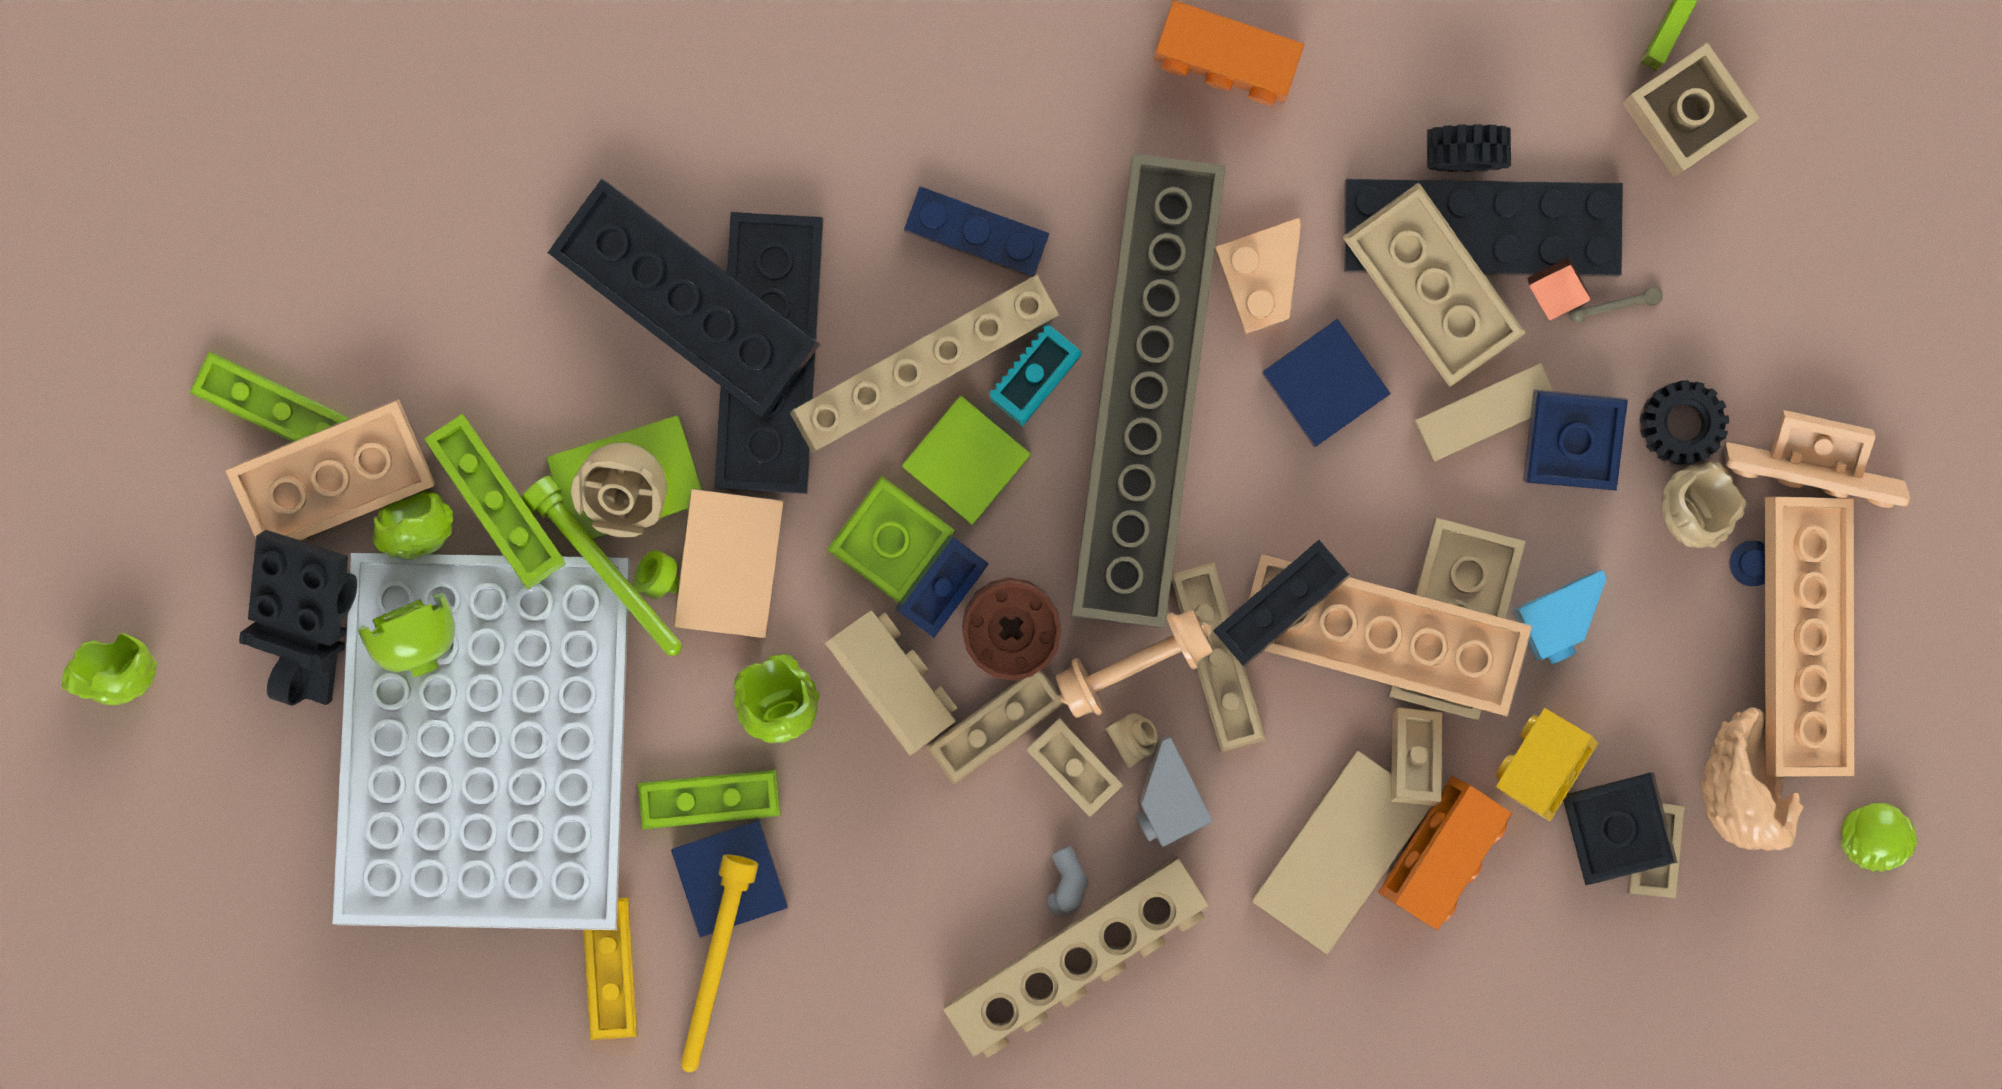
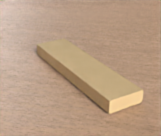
M1215 563L1172 574L1171 583L1180 614L1194 609L1202 623L1212 626L1209 639L1214 652L1202 658L1198 663L1199 667L1196 669L1220 752L1266 740L1245 667L1242 666L1213 632L1215 628L1230 616Z

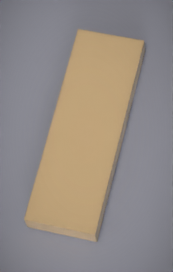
M1539 363L1414 420L1432 463L1530 419L1534 389L1554 391L1542 364Z
M1040 670L1032 677L1017 680L927 746V748L952 783L955 784L1064 703L1058 701L1060 694L1045 673Z

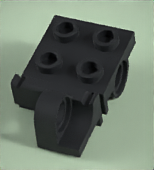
M264 530L256 535L248 619L255 622L240 632L239 643L279 656V660L273 667L267 683V695L270 699L291 706L304 699L328 705L333 699L337 654L344 650L345 646L344 642L338 641L346 635L347 629L341 627V619L346 616L354 603L357 593V578L354 574L347 572V555Z

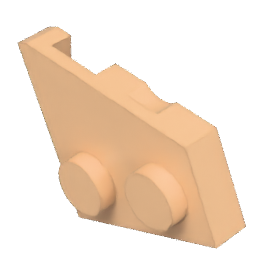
M1299 218L1215 247L1218 261L1245 335L1287 321L1290 318L1301 230Z

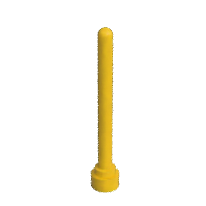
M730 854L722 856L718 874L722 877L720 884L724 886L681 1058V1067L685 1072H694L699 1066L742 891H747L749 884L755 882L759 864L746 857Z

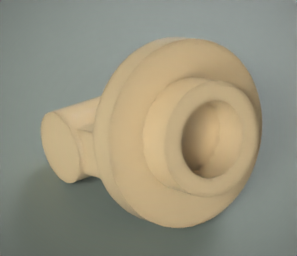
M1131 713L1122 720L1120 719L1105 728L1128 768L1155 753L1157 731L1153 723L1137 713Z

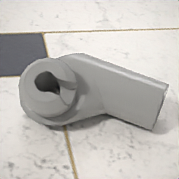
M1069 845L1051 854L1061 875L1056 892L1049 895L1047 899L1049 910L1056 916L1073 914L1080 907L1088 884L1087 877L1072 846Z

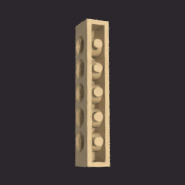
M1036 274L797 407L790 414L813 454L1059 316V313Z
M1176 856L945 1004L943 1011L973 1057L981 1052L984 1053L986 1058L990 1057L1010 1043L1006 1036L1019 1027H1022L1025 1033L1034 1029L1049 1018L1045 1012L1047 1009L1060 1001L1064 1007L1073 1004L1088 993L1084 986L1099 976L1103 982L1110 980L1127 968L1123 961L1139 951L1141 956L1145 957L1166 943L1162 936L1178 926L1181 932H1184L1203 920L1205 916L1201 910L1209 905ZM1161 897L1168 902L1169 913L1164 920L1151 922L1144 917L1143 907L1150 898ZM1114 922L1124 923L1130 929V938L1121 947H1112L1104 940L1105 929ZM1076 947L1086 949L1092 958L1090 966L1082 972H1073L1065 965L1066 954ZM1044 973L1051 978L1053 982L1052 989L1046 996L1034 997L1026 990V981L1032 974ZM995 998L1007 999L1014 1008L1012 1016L1004 1022H995L990 1019L986 1012L990 1001Z

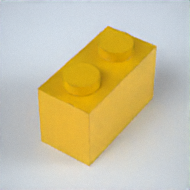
M1544 708L1539 717L1533 715L1524 726L1520 736L1524 741L1515 756L1509 754L1501 763L1496 774V778L1500 779L1496 788L1550 822L1599 743L1592 735Z

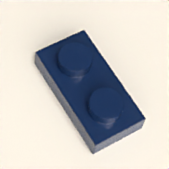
M949 535L895 607V610L935 638L989 563Z

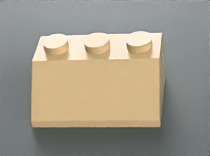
M870 610L827 641L825 645L906 752L911 756L956 721L951 713L957 709V706L942 686L933 691L923 677L929 672V669L914 649L905 654L895 640L901 635V632L889 616L884 612L877 617L874 611Z

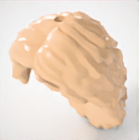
M1751 707L1742 713L1736 712L1730 722H1722L1721 729L1714 741L1715 746L1710 748V757L1706 762L1703 780L1700 782L1706 815L1718 834L1725 841L1735 844L1739 848L1747 850L1762 848L1766 851L1789 848L1795 842L1798 818L1804 808L1800 804L1799 793H1793L1786 799H1782L1783 777L1765 776V713L1755 707Z

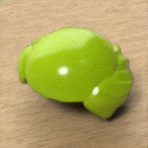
M1871 803L1864 807H1859L1846 816L1841 826V847L1844 853L1849 857L1850 861L1857 864L1861 869L1866 868L1872 872L1878 870L1883 873L1885 870H1892L1903 865L1913 855L1917 845L1916 830L1909 818L1905 817L1898 808L1887 803Z

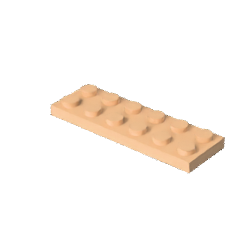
M1765 497V776H1854V499Z
M1261 554L1249 599L1292 562ZM1349 577L1264 651L1508 717L1532 626Z

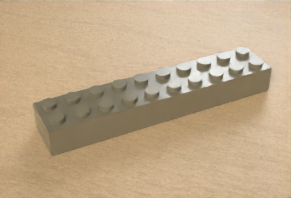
M1133 153L1071 616L1165 628L1225 165Z

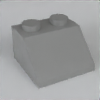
M1166 735L1158 739L1157 747L1138 799L1142 811L1135 814V817L1146 839L1149 842L1157 839L1158 843L1164 847L1212 823L1213 820L1171 737Z

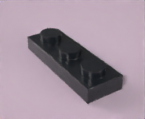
M1318 540L1215 628L1213 632L1242 666L1246 667L1351 575L1326 546Z

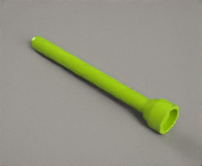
M549 475L534 483L522 496L526 506L533 514L539 513L543 518L548 516L662 650L669 656L678 655L682 650L681 642L562 505L564 502L560 495L562 489Z

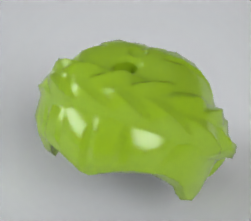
M428 490L421 491L416 495L410 496L408 499H401L386 505L379 511L378 519L376 516L373 518L375 529L372 541L378 550L382 551L383 554H387L390 558L397 557L402 560H413L434 553L443 546L446 538L452 533L453 510L450 509L449 505L445 504L444 499L437 493Z
M120 633L116 641L112 643H101L96 640L83 642L80 648L75 650L73 659L69 660L64 668L61 688L71 694L78 695L80 698L92 699L98 703L106 705L125 704L143 695L147 688H150L156 676L158 663L143 642L128 634Z
M772 655L762 664L754 663L737 673L733 686L736 692L734 705L737 710L738 720L749 735L768 743H784L794 740L813 726L820 695L816 690L815 682L808 673L799 667L798 661L792 655Z

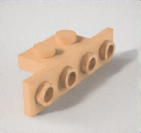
M1783 410L1771 451L1725 441L1723 452L1726 466L1743 477L1756 478L1758 475L1776 478L1781 484L1793 488H1801L1804 485L1821 488L1825 493L1838 498L1854 495L1867 498L1870 503L1884 508H1891L1894 505L1907 507L1910 501L1905 481L1865 472L1876 438L1873 429Z

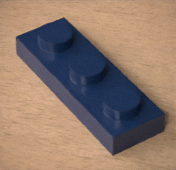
M921 186L918 189L904 231L1029 277L1035 276L1049 237L1048 232Z

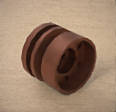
M1009 577L991 581L975 592L965 608L962 631L966 650L977 667L995 678L1013 681L1032 677L1048 666L1058 650L1061 626L1055 606L1042 589L1027 580ZM1004 616L1009 620L1014 619L1016 616L1022 619L1018 624L1022 633L1018 637L1011 633L1005 638L1000 635L1003 629L1000 620Z

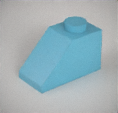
M1603 570L1590 573L1513 609L1518 622L1532 626L1528 644L1536 660H1543L1548 657L1550 663L1554 664L1577 653L1573 645L1585 640L1607 579Z

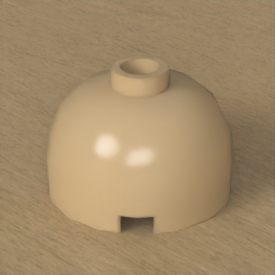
M611 443L594 450L579 467L573 479L571 496L574 507L580 516L584 511L589 518L594 520L591 526L599 532L615 537H635L642 534L645 528L652 524L654 525L658 521L664 508L668 485L662 466L650 452L630 443Z

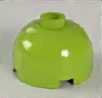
M445 593L432 595L436 603L434 605L430 603L424 606L422 600L419 599L372 619L375 629L371 631L365 625L358 627L357 630L363 645L372 660L383 669L392 672L410 670L413 677H418L439 667L437 658L449 650L455 634V622Z

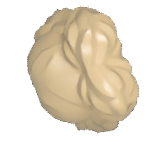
M1712 460L1703 461L1699 465L1691 464L1683 470L1676 472L1665 486L1661 500L1662 517L1666 522L1668 531L1674 535L1678 542L1685 544L1687 547L1715 548L1720 542L1727 540L1728 535L1734 530L1736 521L1743 517L1747 505L1743 492L1733 484V477L1719 462Z

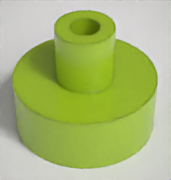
M659 550L647 553L638 564L634 574L633 585L635 590L654 600L661 598L667 592L676 594L679 583V576L676 575V560Z

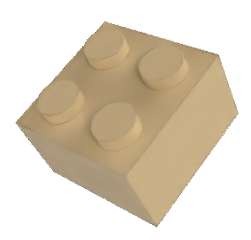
M1708 42L1642 86L1622 102L1673 178L1760 120V117Z

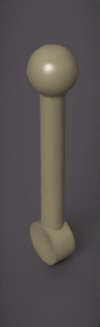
M1650 287L1640 295L1585 308L1580 305L1569 311V317L1573 322L1581 323L1587 316L1642 303L1654 306L1662 301L1663 293L1657 287Z

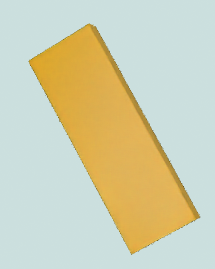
M618 897L617 930H583L590 1040L638 1036L629 897Z

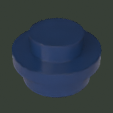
M1756 540L1745 541L1736 546L1729 558V569L1734 579L1742 585L1754 587L1765 584V543Z

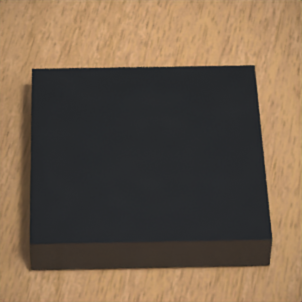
M1654 772L1569 793L1563 800L1585 886L1678 863Z

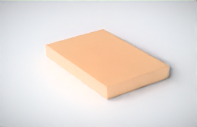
M690 489L673 627L766 638L783 500Z

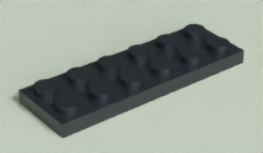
M602 178L547 252L762 418L766 419L820 346V343Z
M1345 180L1344 235L1419 183L1484 275L1532 276L1568 257L1579 276L1619 277L1622 275L1623 183ZM1344 240V273H1368Z
M731 212L727 273L817 341L823 217ZM816 351L766 419L760 417L720 386L715 489L808 494L810 448L790 413L813 399Z

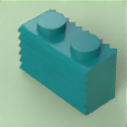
M1043 326V333H1037V340H1031V347H1026L1025 354H1020L1019 361L1014 362V368L1008 369V376H1002V383H996V390H990V401L1023 427L1078 361L1082 352L1052 326Z

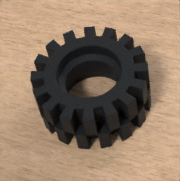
M1458 124V126L1447 125L1427 130V168L1430 170L1483 172L1501 170V168L1506 169L1511 166L1510 127L1493 124Z
M1681 380L1668 384L1653 393V396L1643 406L1645 411L1640 416V422L1643 423V430H1640L1642 438L1646 437L1649 443L1646 446L1650 452L1655 451L1658 454L1657 458L1662 461H1670L1674 465H1689L1703 461L1719 450L1721 441L1726 439L1728 431H1725V426L1729 424V415L1725 416L1723 408H1726L1723 400L1719 401L1716 395L1718 393L1713 388L1707 389L1704 387V383L1698 381L1693 383L1689 382V380ZM1678 405H1688L1694 408L1700 415L1701 429L1692 440H1679L1668 429V415Z

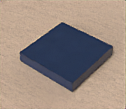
M1338 319L1262 371L1265 379L1314 448L1391 394Z
M1534 389L1523 481L1526 483L1617 491L1628 399Z
M760 820L671 849L699 937L712 934L724 890V886L720 884L722 877L718 872L722 856L725 854L746 857L759 864L755 882L749 884L747 891H742L734 926L788 908Z

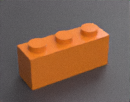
M1173 0L1154 60L1162 62L1160 68L1171 74L1186 77L1189 71L1206 77L1204 83L1213 88L1230 91L1231 87L1234 86L1249 91V99L1264 105L1274 106L1275 101L1285 102L1305 44Z
M1451 776L1441 792V802L1436 806H1432L1378 893L1438 931L1443 922L1449 920L1454 914L1457 900L1467 884L1472 882L1480 873L1482 860L1491 846L1497 843L1504 835L1507 821L1512 812L1471 785Z

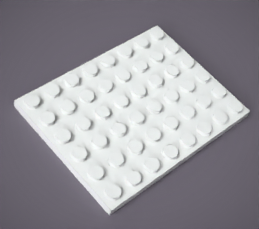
M351 553L350 573L354 574L357 578V593L354 603L348 612L332 924L350 926L617 930L628 609L583 557H563L566 563L565 566L527 590L504 556L428 554L413 560H402L397 557L390 558L387 554ZM608 557L630 582L629 558ZM445 593L455 622V634L449 650L437 658L439 664L437 669L424 675L413 677L410 670L392 672L383 669L372 660L363 645L357 630L358 627L365 625L371 631L375 629L372 619L419 599L422 600L424 606L430 603L434 605L436 603L432 595Z

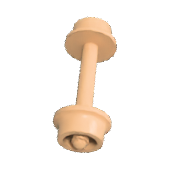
M1194 609L1180 615L1170 612L1166 617L1173 635L1091 675H1088L1085 667L1077 657L1071 660L1070 668L1056 675V680L1061 690L1058 701L1067 704L1076 718L1091 712L1100 715L1104 713L1097 693L1098 691L1182 651L1188 664L1194 670L1199 667L1198 663L1202 658L1214 652L1209 639L1212 626L1202 623Z

